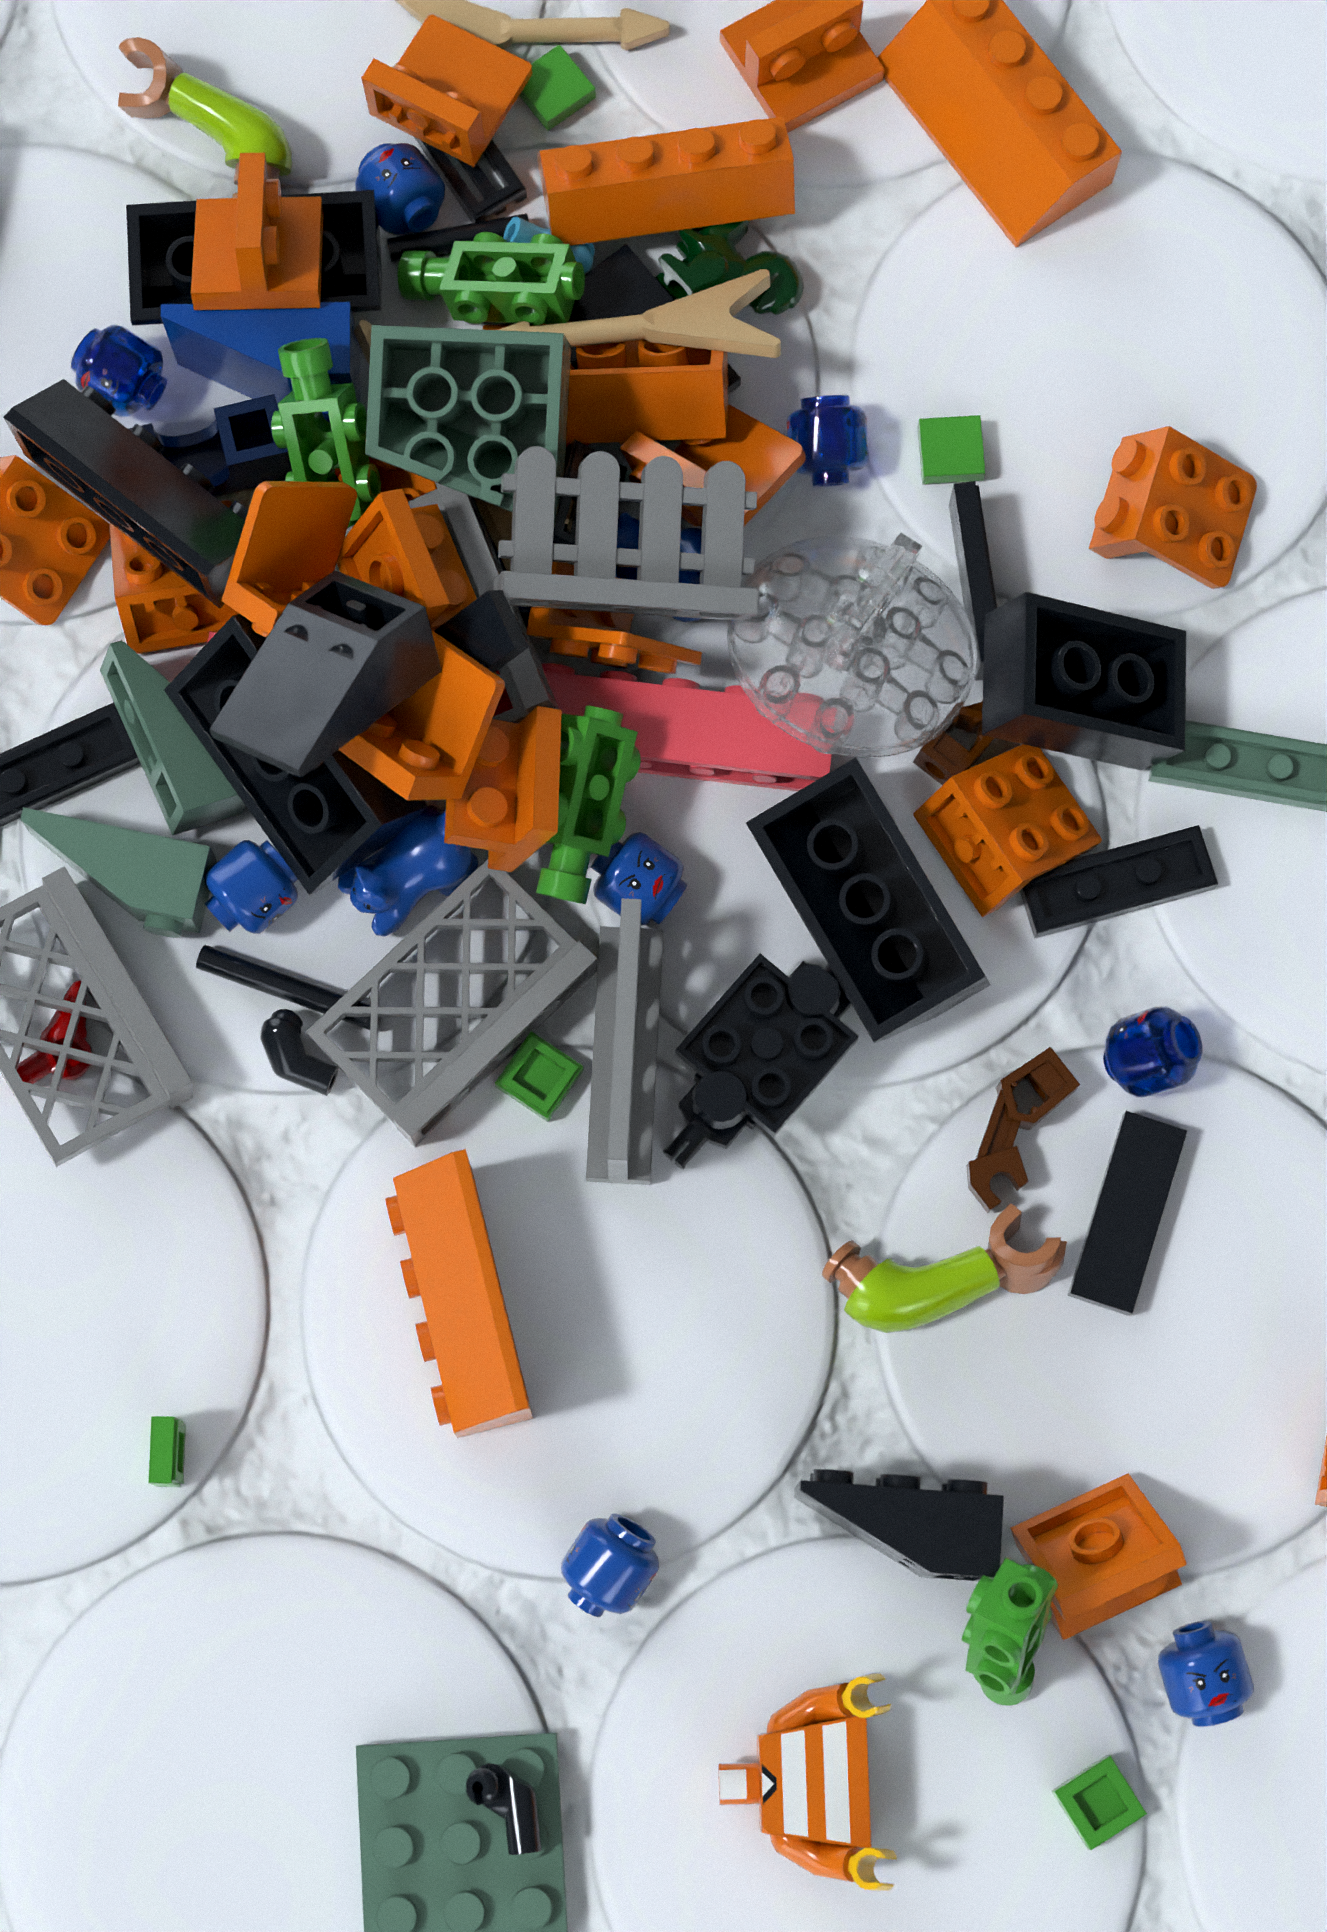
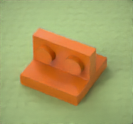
M774 0L720 30L719 42L768 118L783 116L787 133L883 81L885 69L860 32L863 0Z
M240 153L237 198L196 199L191 298L194 310L320 308L324 216L322 197H282L280 180L269 179L265 153Z
M403 489L380 492L343 540L336 563L339 571L425 606L430 627L433 631L477 599L438 504L410 508Z
M536 706L520 723L492 719L461 799H446L444 843L488 850V869L513 872L558 833L562 710Z
M1129 1473L1010 1528L1017 1548L1026 1562L1046 1570L1058 1582V1588L1052 1597L1050 1610L1052 1612L1051 1619L1053 1625L1063 1640L1182 1585L1177 1569L1187 1565L1181 1545Z

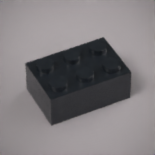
M1030 592L1021 594L985 615L982 735L1137 770L1146 769L1185 751V630Z

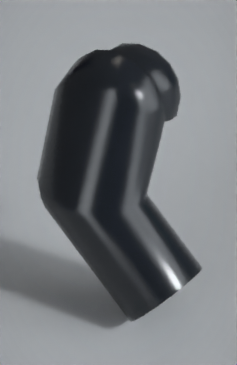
M279 1009L273 1012L272 1016L264 1021L260 1040L273 1072L282 1079L327 1096L334 1085L339 1067L306 1054L300 1037L303 1021L297 1013L288 1009Z
M487 1763L473 1770L466 1780L465 1789L467 1796L474 1804H482L505 1819L509 1855L542 1851L536 1793L532 1785L503 1765Z

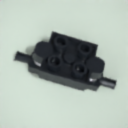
M760 953L675 1049V1054L697 1072L694 1075L696 1084L678 1103V1109L687 1126L667 1149L663 1150L665 1156L672 1161L680 1150L689 1143L675 1159V1165L684 1170L687 1163L707 1141L710 1144L727 1149L746 1126L753 1130L758 1124L774 1138L858 1041L859 1036L839 1020L850 1008L851 1003L828 964L823 969L820 965L808 964L802 961L788 977Z

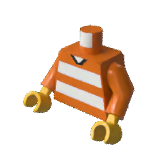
M880 1673L860 1676L851 1680L850 1683L809 1689L773 1713L767 1724V1733L757 1735L758 1763L718 1764L719 1804H759L761 1833L770 1834L771 1843L777 1853L811 1874L855 1882L865 1890L889 1891L893 1888L894 1884L879 1882L874 1874V1866L879 1858L897 1860V1855L890 1849L871 1848L866 1718L884 1714L891 1708V1704L876 1707L872 1705L867 1696V1689L871 1683L886 1680Z

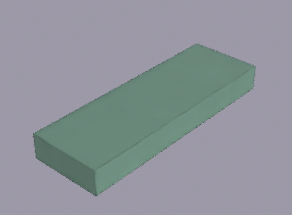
M1186 720L1185 751L1150 766L1148 781L1327 812V744Z

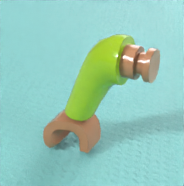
M135 37L125 39L119 44V50L138 69H153V81L146 91L138 94L119 93L118 107L130 117L158 118L172 111L173 114L192 124L223 147L226 153L225 164L235 169L234 184L237 186L240 153H265L269 179H279L280 176L291 174L292 152L284 130L270 115L224 90L183 72L178 64L150 40ZM238 193L232 194V198H237Z
M1010 1203L992 1224L988 1249L986 1250L976 1246L938 1262L913 1268L899 1265L892 1258L886 1259L881 1263H878L870 1255L861 1258L859 1256L861 1247L851 1240L832 1255L821 1275L829 1283L836 1280L841 1282L838 1290L848 1299L844 1311L862 1326L884 1333L909 1331L951 1314L997 1290L999 1286L1009 1292L1019 1294L1039 1291L1049 1284L1052 1277L1062 1267L1067 1241H1061V1237L1046 1238L1043 1246L1035 1252L1023 1253L1014 1250L1006 1243L1020 1229L1022 1212Z

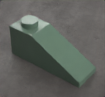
M122 640L110 643L100 672L172 836L241 814L246 805L164 691L170 682Z
M23 807L20 820L30 834L138 921H143V929L171 938H180L182 930L200 933L206 911L204 903L208 901L210 891L205 883V874L218 862L210 846Z

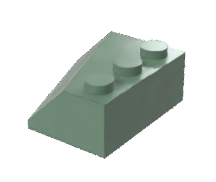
M372 325L365 454L513 512V493L501 492V477L504 473L514 474L516 459L524 450L533 446H540L549 450L556 461V477L564 478L571 357L569 341L564 333ZM555 496L554 528L556 525L560 496Z

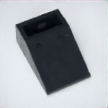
M334 570L287 604L210 728L211 736L300 778L309 771L319 767L334 752L357 735L365 732L371 724L403 700L414 695L420 687L442 672L426 607Z
M814 1469L813 1473L810 1474V1481L800 1480L795 1487V1499L919 1577L979 1582L983 1575L994 1579L1000 1568L1004 1496L987 1494L988 1482L949 1479L947 1483L941 1485V1491L920 1489L921 1477L881 1474L880 1478L876 1479V1485L872 1486L853 1484L854 1472Z

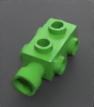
M480 232L475 235L473 241H455L449 258H436L432 251H405L398 265V287L401 296L405 300L431 301L435 295H442L454 321H465L473 324L483 322L519 323L527 321L530 326L569 322L574 302L579 300L584 292L585 273L583 265L580 262H576L570 244H564L556 236L541 233L534 235L530 243L507 242L503 237L495 233Z
M308 338L290 342L278 348L283 376L291 379L293 390L278 403L279 410L273 413L271 421L272 435L276 446L280 449H288L292 471L287 473L285 481L341 482L335 474V468H340L342 481L357 491V499L348 527L356 524L381 492V479L378 468L375 464H370L369 456L365 454L367 412L361 402L357 403L353 383L331 385L328 370L333 367L328 339ZM328 411L330 423L324 418L323 412Z
M586 706L584 716L561 714L558 833L546 842L552 844L553 849L548 869L541 868L536 889L538 894L586 904L592 879L586 878L591 854L609 857L611 845L617 843L624 834L626 817L620 806L625 784L636 776L640 767L641 757L639 750L635 747L638 732L621 727L623 714L619 712Z
M1008 1558L1004 1559L994 1579L983 1575L977 1583L966 1608V1612L971 1614V1617L961 1641L969 1644L965 1670L974 1675L976 1681L981 1685L982 1691L991 1701L1005 1706L1016 1705L1024 1701L1032 1690L1035 1676L1033 1659L1044 1640L1046 1626L1052 1617L1050 1610L1052 1597L1058 1588V1582L1046 1570L1031 1564L1022 1566Z

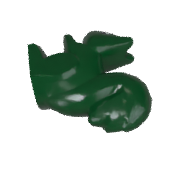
M750 220L692 228V230H680L679 236L682 241L676 245V249L684 260L681 261L667 253L661 255L658 261L664 272L659 273L655 277L671 297L677 300L755 271L766 269L770 272V287L747 305H750L760 315L772 313L777 316L788 309H793L800 301L804 289L803 278L799 269L789 256L777 251H762L744 259L734 246L747 234Z

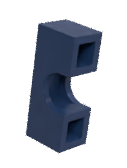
M275 394L213 408L216 417L215 421L200 431L186 435H161L155 431L152 423L141 425L165 447L161 455L178 469L184 463H188L200 471L214 485V489L210 492L214 497L255 488L264 481H284L287 473L292 471L288 449L278 448L272 435V416L276 410H279Z

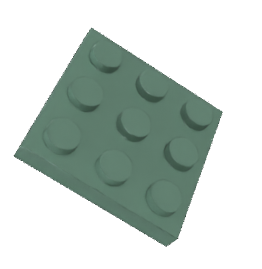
M557 1732L356 1746L364 1932H568ZM487 1763L503 1765L532 1785L536 1793L542 1851L509 1855L505 1819L482 1804H474L467 1796L465 1789L466 1780L473 1770Z

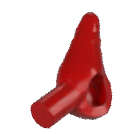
M81 980L75 981L71 985L63 1000L76 1002ZM56 1010L39 1039L63 1045L72 1014ZM81 1016L71 1048L93 1053L91 1045L86 1040V1017ZM37 1051L21 1061L16 1071L23 1082L34 1084L48 1074H54L59 1056ZM68 1059L62 1079L76 1080L85 1074L91 1064Z

